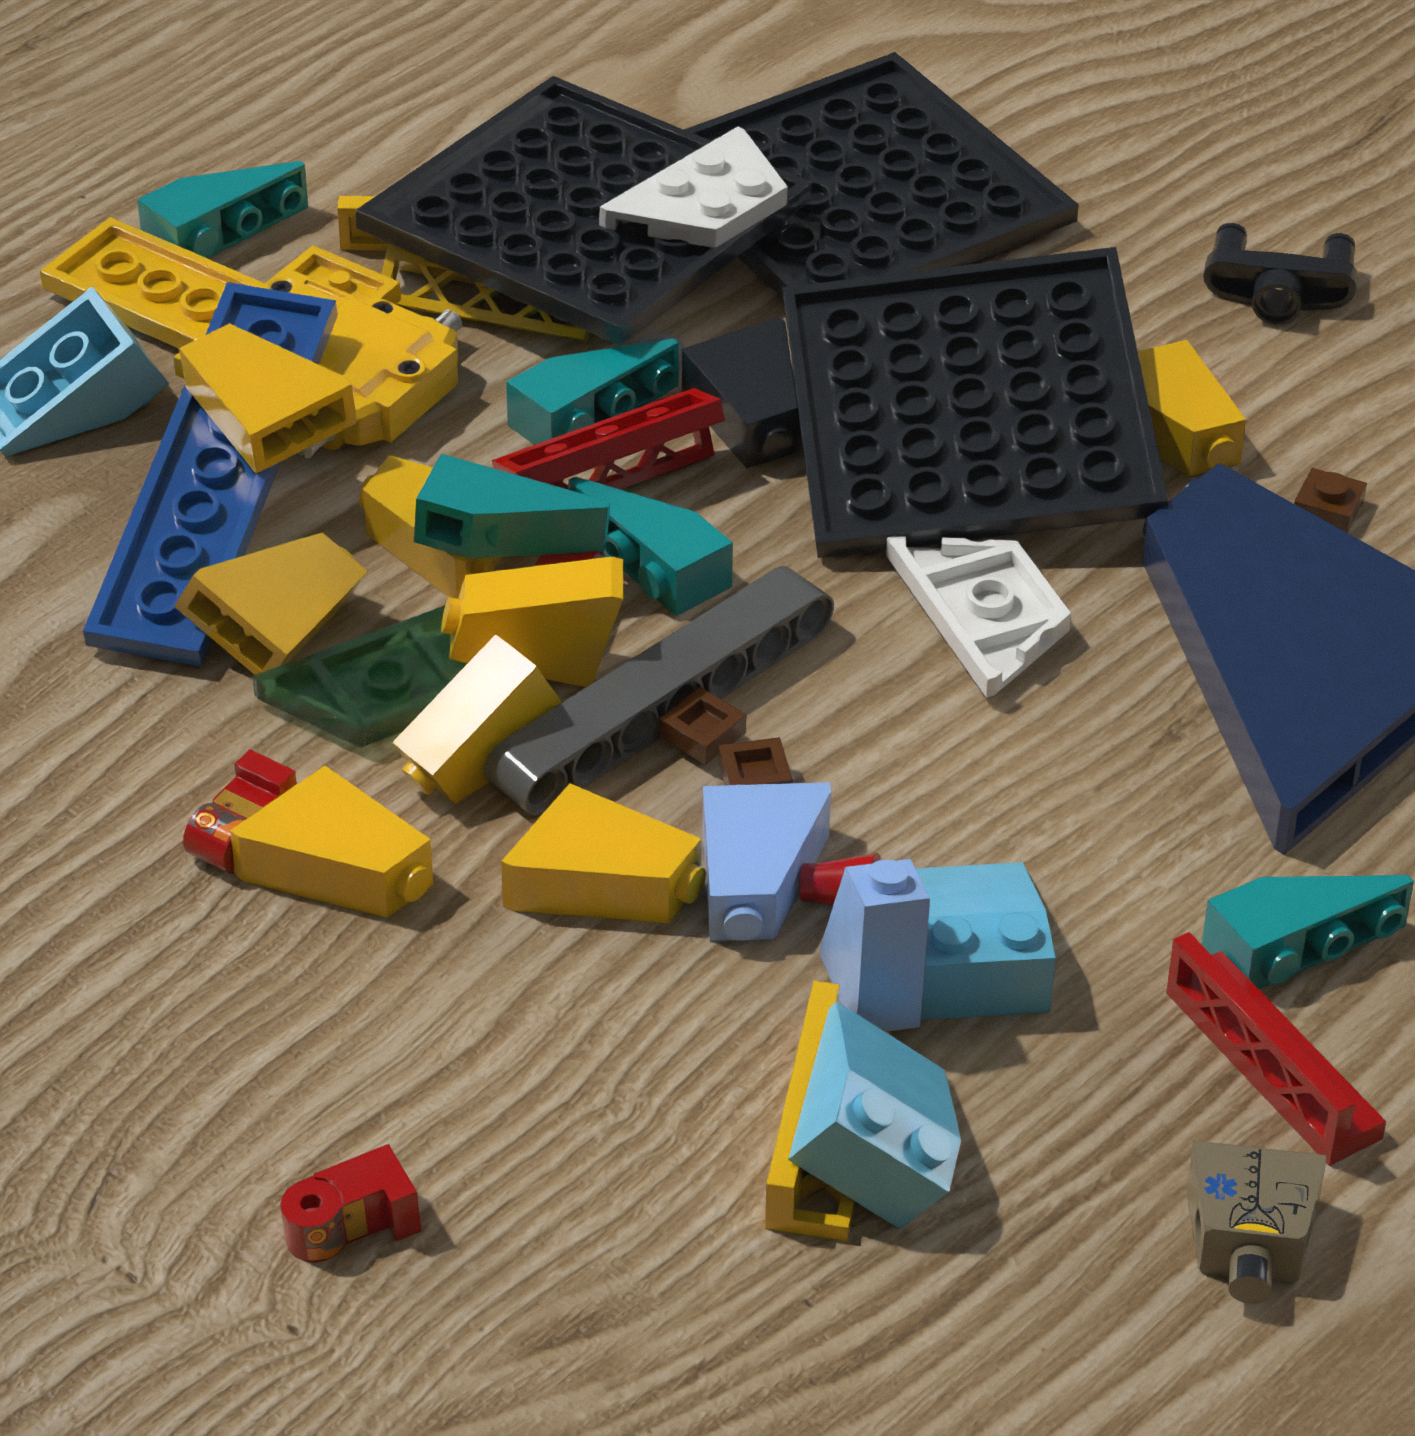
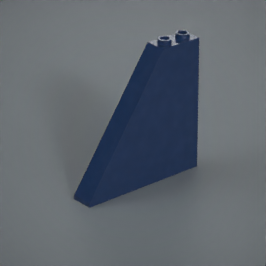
M1218 463L1200 478H1194L1189 481L1183 491L1168 501L1167 507H1160L1147 517L1143 525L1145 541L1142 563L1274 849L1285 855L1415 743V570L1225 465Z

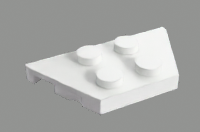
M736 127L600 206L599 225L607 229L616 230L619 222L623 220L648 224V236L667 240L680 239L690 244L716 248L786 206L788 186L747 132L740 127Z
M891 536L887 538V558L986 698L996 695L1069 632L1071 612L1018 541L989 539L983 542H974L966 538L942 537V547L939 549L906 547V536Z

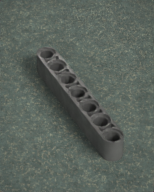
M780 566L773 569L502 740L495 746L487 758L484 766L485 780L532 816L543 814L569 783L583 789L661 738L659 737V718L699 687L722 699L815 639L829 624L834 611V600L827 593L789 567Z

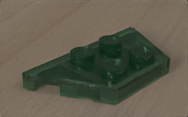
M444 605L254 675V695L262 702L362 748L403 732L468 663L449 660L450 634L441 632Z

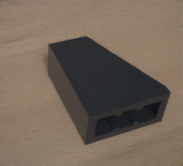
M781 317L682 349V392L695 388L721 399L725 421L710 427L746 469L796 452L798 407L786 322Z

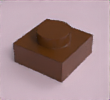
M1311 468L1294 504L1348 533L1365 500L1367 483L1345 477L1339 473Z
M699 687L659 718V737L706 765L719 755V745L734 743L746 733L747 715Z
M780 737L719 745V766L725 785L793 783Z

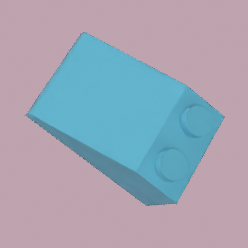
M93 286L0 360V451L6 457L124 420L138 408L149 403L158 392L169 384L129 328Z
M1024 863L915 868L930 897L921 1020L1050 1012L1056 957L1046 909Z
M836 1001L828 1010L788 1160L897 1228L902 1229L949 1193L961 1137L946 1073L940 1066Z

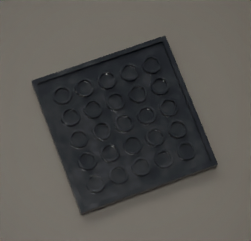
M896 52L684 129L714 141L734 128L740 127L747 132L773 167L812 182L811 201L738 256L745 265L782 299V287L969 265L1075 223L1078 219L1079 204Z
M552 76L356 209V228L379 238L385 243L393 244L418 255L428 262L438 264L465 276L473 282L483 284L510 296L516 301L523 302L555 316L558 320L582 328L603 340L622 346L810 202L812 182L773 167L788 186L786 206L716 248L690 244L680 239L667 240L648 236V224L623 220L619 222L616 230L604 228L599 225L600 206L712 141Z
M1116 247L782 287L817 558L886 550L887 538L891 536H906V547L940 544L942 543V537L973 540L1147 519L1160 507H1168V497Z

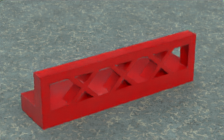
M693 388L493 459L492 465L494 469L568 489V485L563 482L565 478L595 468L589 481L621 490L714 456L709 426L725 421L721 399ZM693 433L695 442L693 446L676 452L664 446L665 442ZM645 450L635 467L624 470L614 464L615 460ZM660 452L666 454L663 457L657 458ZM610 470L616 472V474L607 476Z
M1190 932L1173 939L1166 994L1317 1154L1326 1155L1328 1166L1383 1139L1386 1120L1222 951L1211 955Z

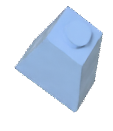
M830 782L703 786L702 832L710 941H747L776 938L800 892L799 881L802 865L804 863H815L829 838Z
M911 859L898 861L879 860L872 864L846 867L820 945V957L831 982L840 984L839 999L841 1004L884 1032L920 1027L930 897Z

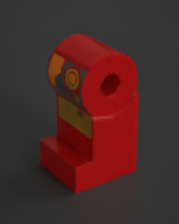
M251 749L234 764L236 777L212 799V803L202 805L191 816L183 836L185 852L230 874L234 873L230 830L297 785L295 770Z
M389 1144L314 1173L313 1176L295 1183L282 1195L280 1203L287 1248L294 1257L305 1262L317 1263L329 1260L338 1255L345 1244L389 1228L396 1241L422 1232L417 1191Z

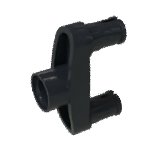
M1225 223L1217 229L1214 248L1207 256L1203 273L1204 283L1215 295L1252 305L1256 316L1266 323L1274 325L1285 324L1293 321L1299 315L1300 310L1333 309L1342 307L1352 300L1356 293L1358 281L1357 270L1354 267L1356 246L1354 239L1349 235L1335 233L1326 238L1322 258L1278 252L1246 250V229L1236 223Z

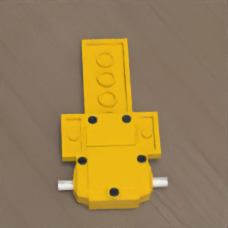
M109 217L40 270L43 289L74 301L93 286L125 325L178 349L206 334L227 282L336 300L338 316L319 365L345 376L352 384L357 423L298 453L301 456L305 453V458L312 457L321 447L336 450L344 444L362 446L380 440L392 443L458 385V343L456 331L462 327V321L455 311L451 313V310L447 309L435 320L395 305L401 300L399 281L314 245L310 246L266 283H263ZM179 352L173 357L175 375L184 379Z

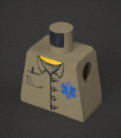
M1193 1140L1187 1182V1200L1197 1265L1205 1274L1229 1277V1293L1234 1299L1249 1304L1260 1303L1270 1297L1272 1282L1291 1284L1299 1280L1319 1207L1326 1167V1155Z

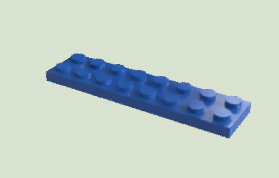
M227 282L206 334L230 323L319 364L338 316L336 300ZM186 385L183 387L87 619L83 634L86 646L202 666L212 638L176 609L174 605L192 576L200 568L245 555L281 462L256 474L189 392Z

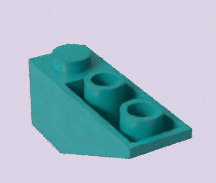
M301 161L179 178L137 199L140 228L149 234L209 258L307 209L308 196L305 164Z
M671 338L548 358L506 381L508 426L535 445L645 406L679 386V342Z
M441 454L416 498L414 542L467 558L604 551L606 547L611 502Z
M573 477L568 480V490L611 502L607 542L603 554L606 557L623 559V571L641 585L644 592L650 598L657 599L676 616L732 587L733 542L697 512L579 477Z
M1409 875L1260 877L1207 900L1202 945L1211 955L1222 951L1258 989L1271 984H1281L1298 972L1324 961H1334L1342 957L1349 950L1377 938L1390 937L1400 928L1405 927L1414 880Z

